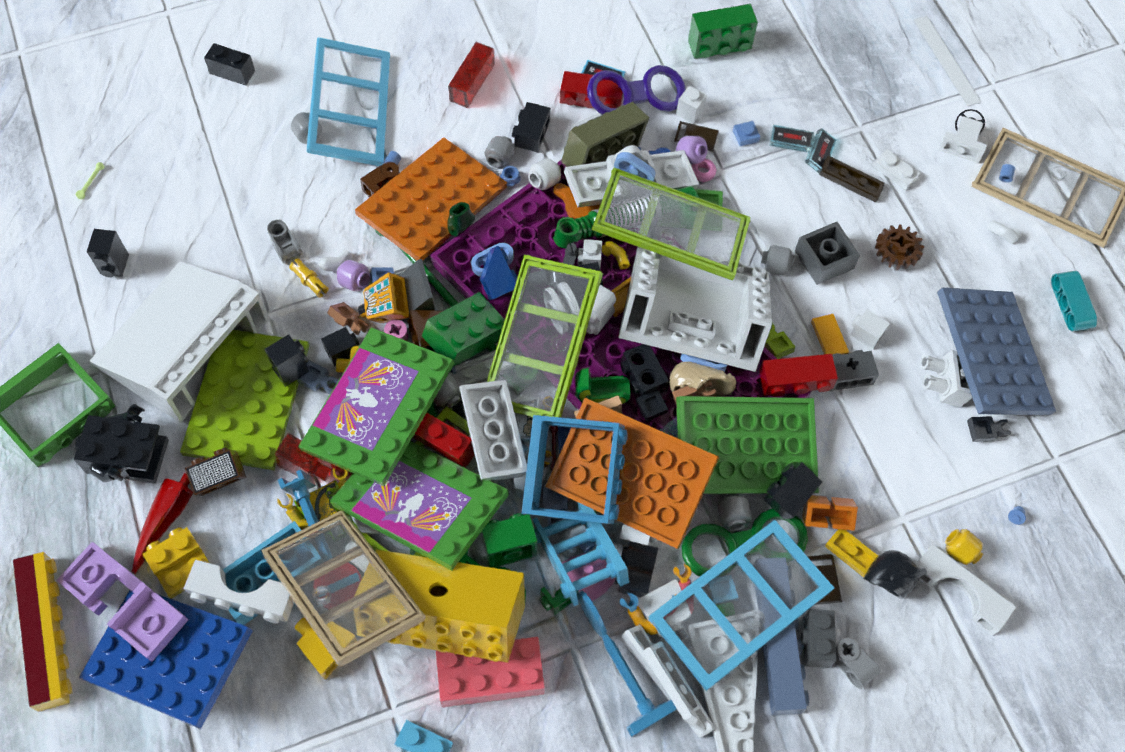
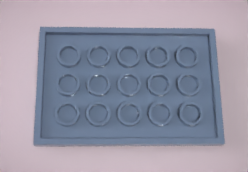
M945 287L937 291L977 413L989 415H1051L1056 412L1013 292Z

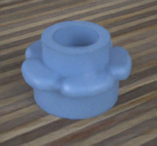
M514 166L505 167L500 175V178L507 182L506 186H514L521 180L520 172Z

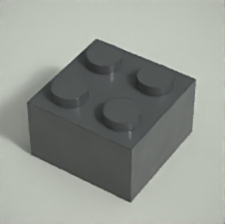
M838 221L799 237L795 248L797 256L816 285L853 270L860 257V254Z

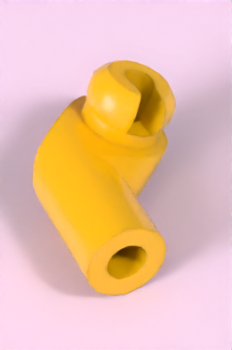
M608 241L602 246L601 252L603 255H614L620 269H626L630 266L626 252L622 247L612 241Z

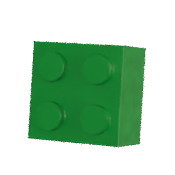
M517 513L510 516L507 520H491L482 530V541L489 567H500L537 557V538L530 514L523 515L522 513Z

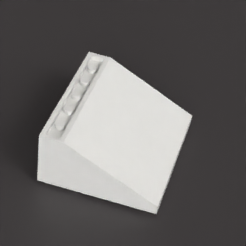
M638 247L619 338L756 371L772 325L769 272L761 267L752 268L744 266V264L739 262L736 275L732 281ZM696 251L694 252V254L698 256L707 258L709 260L718 262L726 266L728 265L727 261H723L721 258L717 256L707 257L701 255Z
M180 261L89 362L92 366L182 423L195 406L194 400L185 387L186 383L237 325L255 334L259 333L270 319L257 291L240 281Z

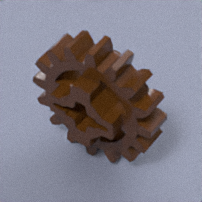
M899 224L897 229L890 225L889 229L884 228L876 239L877 242L874 246L875 249H878L876 256L883 257L882 263L889 262V268L896 265L897 270H900L901 266L909 269L910 265L915 266L923 255L924 245H921L923 239L916 238L918 232L911 233L909 226L905 230L901 224Z

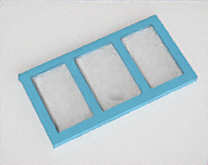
M320 37L317 38L307 153L375 166L383 165L390 52Z
M773 520L650 614L648 619L707 691L833 591L834 587L779 523Z

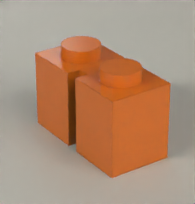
M812 495L803 506L802 519L805 526L828 528V522L825 518L827 516L829 517L828 520L832 529L855 531L858 507L853 499L831 497V501H829L827 496Z

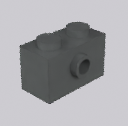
M809 609L805 614L804 629L801 632V643L804 645V666L830 668L836 662L835 611Z

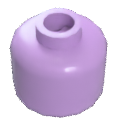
M684 136L678 142L676 151L684 150L690 164H698L706 158L708 147L706 141L700 136Z
M347 260L337 269L338 284L346 289L359 292L370 283L371 275L369 269L362 263Z

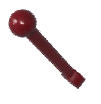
M558 426L549 427L550 432H552L551 470H553L557 461L556 432L558 431Z

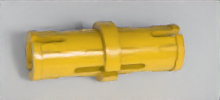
M295 259L294 261L298 265L296 266L292 262L289 269L301 279V283L304 286H308L318 298L324 296L321 291L326 295L329 287L317 277V273L314 270H310L300 259Z

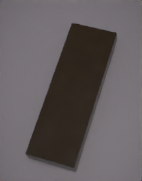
M829 155L826 157L819 172L820 176L875 203L879 199L885 185L884 182Z

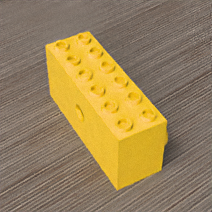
M376 549L377 555L426 616L423 622L387 642L508 663L525 608L524 573L459 562L451 571L427 557ZM371 564L368 566L355 598L384 583ZM391 591L354 611L358 637L364 638L408 614Z

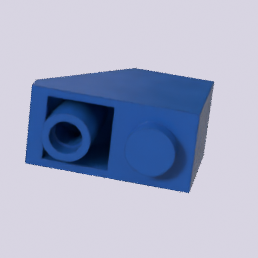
M499 246L490 249L480 277L489 300L514 290L517 281L516 273L514 270H510L507 264L509 260L505 250L500 249Z

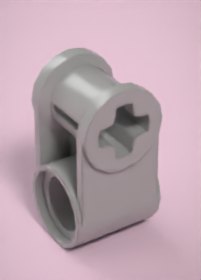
M276 219L269 222L267 231L271 243L283 264L286 263L287 259L297 254H303L298 241L293 237L284 221Z
M844 638L836 644L835 664L857 688L863 689L880 673L881 670L878 664L853 639ZM844 649L848 651L846 656L842 653Z

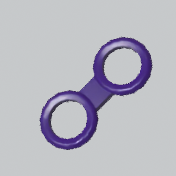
M657 65L649 68L644 74L643 79L637 81H627L622 75L614 71L604 70L598 72L590 79L587 94L592 107L602 115L618 109L605 106L597 96L596 88L598 82L611 80L621 88L624 94L623 105L631 102L636 104L648 101L660 111L670 112L677 109L678 100L686 90V86L676 70L668 66ZM658 74L665 75L674 82L677 88V96L674 101L664 102L654 95L651 89L653 76Z

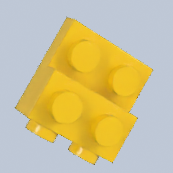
M179 527L169 533L168 539L163 542L155 541L149 544L146 548L147 551L143 553L151 570L157 576L170 599L185 591L184 586L195 560L210 563L188 527L184 529Z

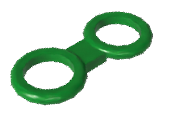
M774 509L760 513L754 520L750 530L731 534L726 528L716 524H701L692 528L685 535L681 546L682 558L691 571L700 577L709 570V568L701 566L692 555V544L701 535L713 534L720 537L726 543L730 554L762 530L763 525L767 521L782 519L794 527L797 532V545L805 552L808 543L807 529L797 515L794 518L783 519ZM764 542L745 555V557L760 554L765 559L785 558L786 563L794 561L788 553L772 551ZM737 563L732 565L717 578L729 575L732 572V570L736 567Z

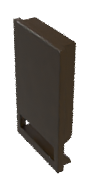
M683 121L679 122L674 142L680 141L678 137L683 124L687 125L684 136H700L706 141L708 151H714L719 130Z
M833 555L808 556L811 562L831 560L832 565L816 566L834 589L815 605L842 602ZM808 577L810 593H812L818 587Z

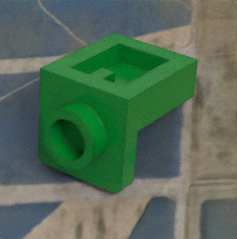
M545 587L540 589V603L546 611L551 610L554 615L572 604L570 598L565 599L561 588L555 592V597H552Z

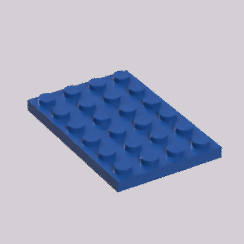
M129 590L122 604L120 605L118 611L129 600V598L134 594V592ZM159 595L184 615L188 621L158 656L151 662L108 626L79 678L201 729L253 630L242 624Z

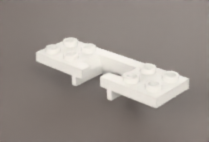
M631 145L623 148L615 155L608 156L604 162L569 166L564 171L578 208L601 204L611 177V170L614 168V162L617 155L621 152H629L650 165L656 173L653 182L675 190L687 186L697 189L699 186L684 150L650 155L648 150L641 151L637 146ZM618 181L611 203L630 199L631 192L623 181ZM644 189L646 195L652 193Z

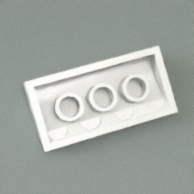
M506 380L461 385L459 388L480 479L503 480L523 477L527 471V464Z

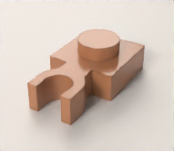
M345 302L330 306L327 312L337 324L343 327L348 325L356 335H359L361 331L365 333L369 327V324L359 319L360 314Z

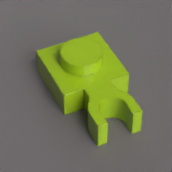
M772 323L764 347L777 359L794 353L795 345L784 331L777 333L775 325Z

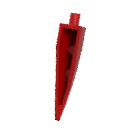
M187 473L183 474L179 482L165 478L161 484L143 525L131 573L136 574L146 560L143 553L147 551V546L161 539L171 524L182 514L194 492L188 488L190 481Z

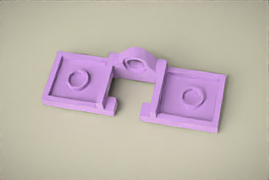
M91 542L56 581L98 616L108 607L100 598L117 580L134 592L107 625L152 662L185 625L188 619L94 542Z

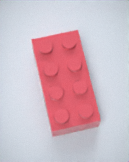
M538 637L516 639L508 663L478 657H467L449 652L443 653L436 650L439 695L442 708L544 695L545 687Z

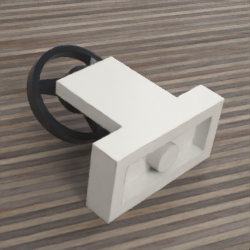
M975 109L962 111L955 120V130L957 133L953 134L946 131L938 150L979 163L987 144L977 141L978 136L985 127V118L982 113ZM968 111L976 112L981 116L982 120L976 121L973 117L968 118L964 113ZM961 116L962 118L960 120L959 127H957V121Z

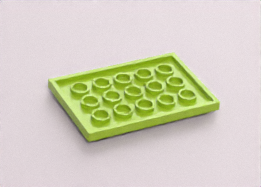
M232 330L212 353L181 446L180 453L182 456L193 458L205 457L207 459L214 456L215 451L227 447L228 450L231 449L238 452L243 466L275 470L299 382L296 380L285 387L273 371L264 350L283 337ZM299 340V342L302 344L305 350L304 354L307 357V353L310 346L309 342Z

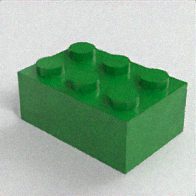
M751 3L692 13L688 43L694 59L752 49L758 21Z
M478 292L427 319L422 337L436 353L453 359V367L499 342L505 319Z

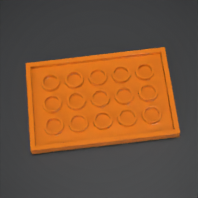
M443 137L355 209V215L416 261L420 259L423 261L452 236L447 227L449 210L452 206L459 202L468 203L471 212L475 216L507 188V182Z
M584 398L576 419L620 423L625 425L624 430H627V441L622 446V454L625 458L624 467L620 469L619 473L622 488L621 493L617 494L616 504L619 505V514L615 520L679 549L719 457ZM571 428L545 487L604 514L613 432Z

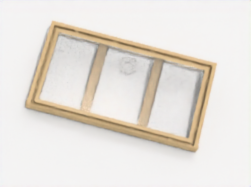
M1004 127L1001 129L971 186L1102 248L1107 245L1108 238L1125 205V182ZM1004 164H1011L1016 168L1012 182L1005 183L999 180L1001 168Z
M339 511L262 550L264 558L339 668L423 622L426 618L344 511Z

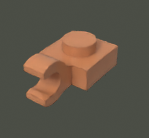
M711 380L702 384L698 390L685 386L672 392L675 403L676 397L679 396L716 397L717 393L715 389L711 391L705 390L712 385Z

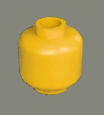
M955 529L945 540L946 552L954 560L964 565L975 564L983 556L981 552L983 549L982 541L968 529Z

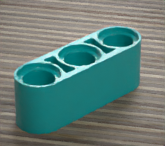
M1078 271L1054 273L1051 277V286L1068 329L1070 331H1079L1095 328L1097 316L1080 273Z

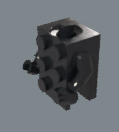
M133 404L128 408L127 412L107 418L88 415L82 435L76 438L75 448L77 450L73 460L86 474H91L104 483L116 479L119 481L127 479L156 483L169 439L167 436L158 435L159 425L142 423V417L139 414L144 412L145 409Z

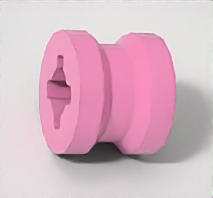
M391 320L385 325L384 333L408 341L407 327L403 321Z

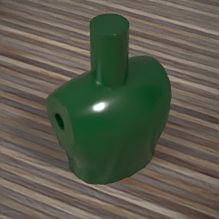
M459 202L449 210L447 227L452 236H460L475 221V216L471 212L468 203Z

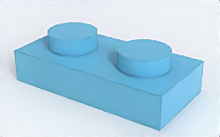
M406 720L394 745L407 752H450L453 742Z

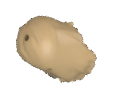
M689 361L677 364L671 372L669 381L670 389L673 392L685 386L698 390L702 384L711 380L712 385L705 390L711 391L715 389L717 396L731 395L736 388V380L730 373L726 375L724 371Z

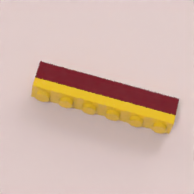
M44 552L13 559L29 707L40 712L70 703L69 694H72V685L70 680L67 679L66 669H69V661L63 650V645L66 644V637L60 626L63 613L57 602V597L60 596V589L54 579L57 566L55 560L51 559Z

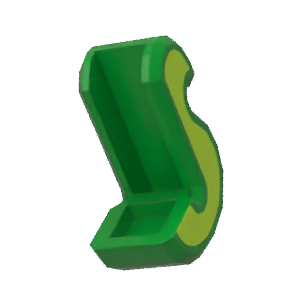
M589 367L583 368L575 374V396L580 402L587 398L596 403L619 396L621 403L624 404L630 400V380L624 376L591 377Z

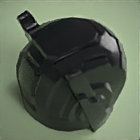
M888 550L876 557L863 579L903 599L913 591L918 584L919 577L927 574L926 568L918 569L916 563L908 555L900 551Z

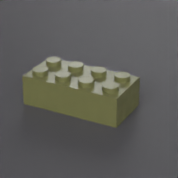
M634 102L621 105L618 109L611 112H606L596 119H591L583 125L572 128L568 134L569 137L561 162L567 167L604 162L608 156L617 154L627 146L634 145L639 147L650 117Z

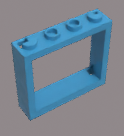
M533 415L522 514L614 524V519H617L619 514V505L616 504L617 494L621 493L622 488L619 473L620 469H623L625 461L622 454V446L627 441V430H624L625 425L613 422ZM549 426L613 432L604 515L539 508Z

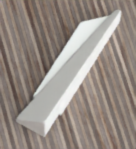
M641 624L625 631L620 638L621 642L668 700L673 701L677 708L676 710L697 736L702 738L716 729L662 641L653 645Z

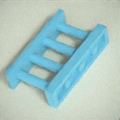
M577 502L578 513L596 515L593 509ZM537 517L532 519L537 544L541 543L562 583L560 588L565 599L570 598L573 606L579 605L576 591L609 577L611 579L616 578L620 586L629 583L627 567L601 523L564 519L542 528ZM577 524H585L587 527L586 532L553 546L548 539L549 536ZM588 541L591 543L595 541L597 545L596 550L563 564L557 554ZM600 559L602 561L605 559L607 563L606 568L571 582L567 572Z

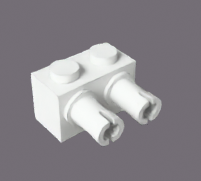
M951 350L941 359L929 355H924L921 358V369L937 373V377L926 375L923 378V388L938 392L941 403L961 407L972 399L957 351Z

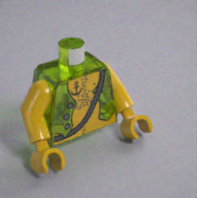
M333 468V476L340 482L337 483L334 480L310 493L309 499L318 521L341 511L333 507L330 500L348 480L346 479L347 470H345L342 476H338L335 473V468ZM287 493L285 495L289 498V502L286 505H282L281 501L277 498V504L287 509L286 514L292 522L295 521L301 530L309 527L299 502L295 500V505L293 506V498ZM341 526L324 534V536L329 534L334 543H338L347 537Z

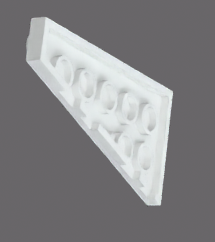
M760 610L726 617L747 644L759 635ZM715 620L690 624L686 627L693 656L708 675L739 651ZM757 651L709 690L706 691L701 685L709 719L716 728L713 730V735L718 752H753L758 664Z

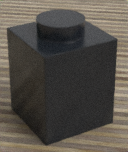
M346 327L321 338L323 347L334 367L336 366L337 358L350 359L351 348L360 345L354 332L350 334Z

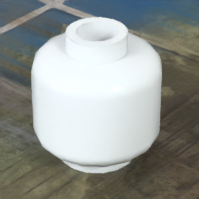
M545 158L530 167L529 181L535 188L546 190L559 183L561 179L560 166L552 159Z

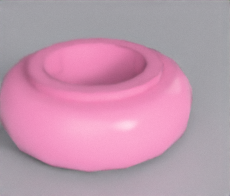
M704 159L701 163L691 165L697 180L700 182H708L716 175V166L709 159ZM706 168L709 172L703 173L700 172L698 169Z

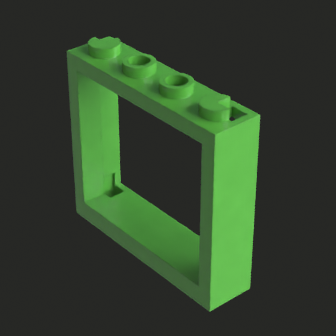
M59 343L0 386L1 413L64 364H67L99 398L34 450L30 448L0 414V426L37 467L50 461L53 455L62 448L68 447L83 432L88 415L106 417L116 407L110 397Z

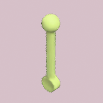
M102 162L96 164V169L82 190L76 192V197L79 200L85 198L86 190L99 171L104 169Z

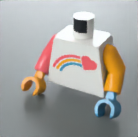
M684 564L685 572L681 575L679 569L675 567L673 572L680 578L679 581L674 579L639 599L636 595L628 593L631 598L629 604L624 599H620V605L628 608V614L635 626L641 624L646 633L662 638V635L649 621L648 616L691 584L689 579L691 576L690 567ZM694 595L663 618L682 642L689 638L683 625L690 621L691 614L694 611Z

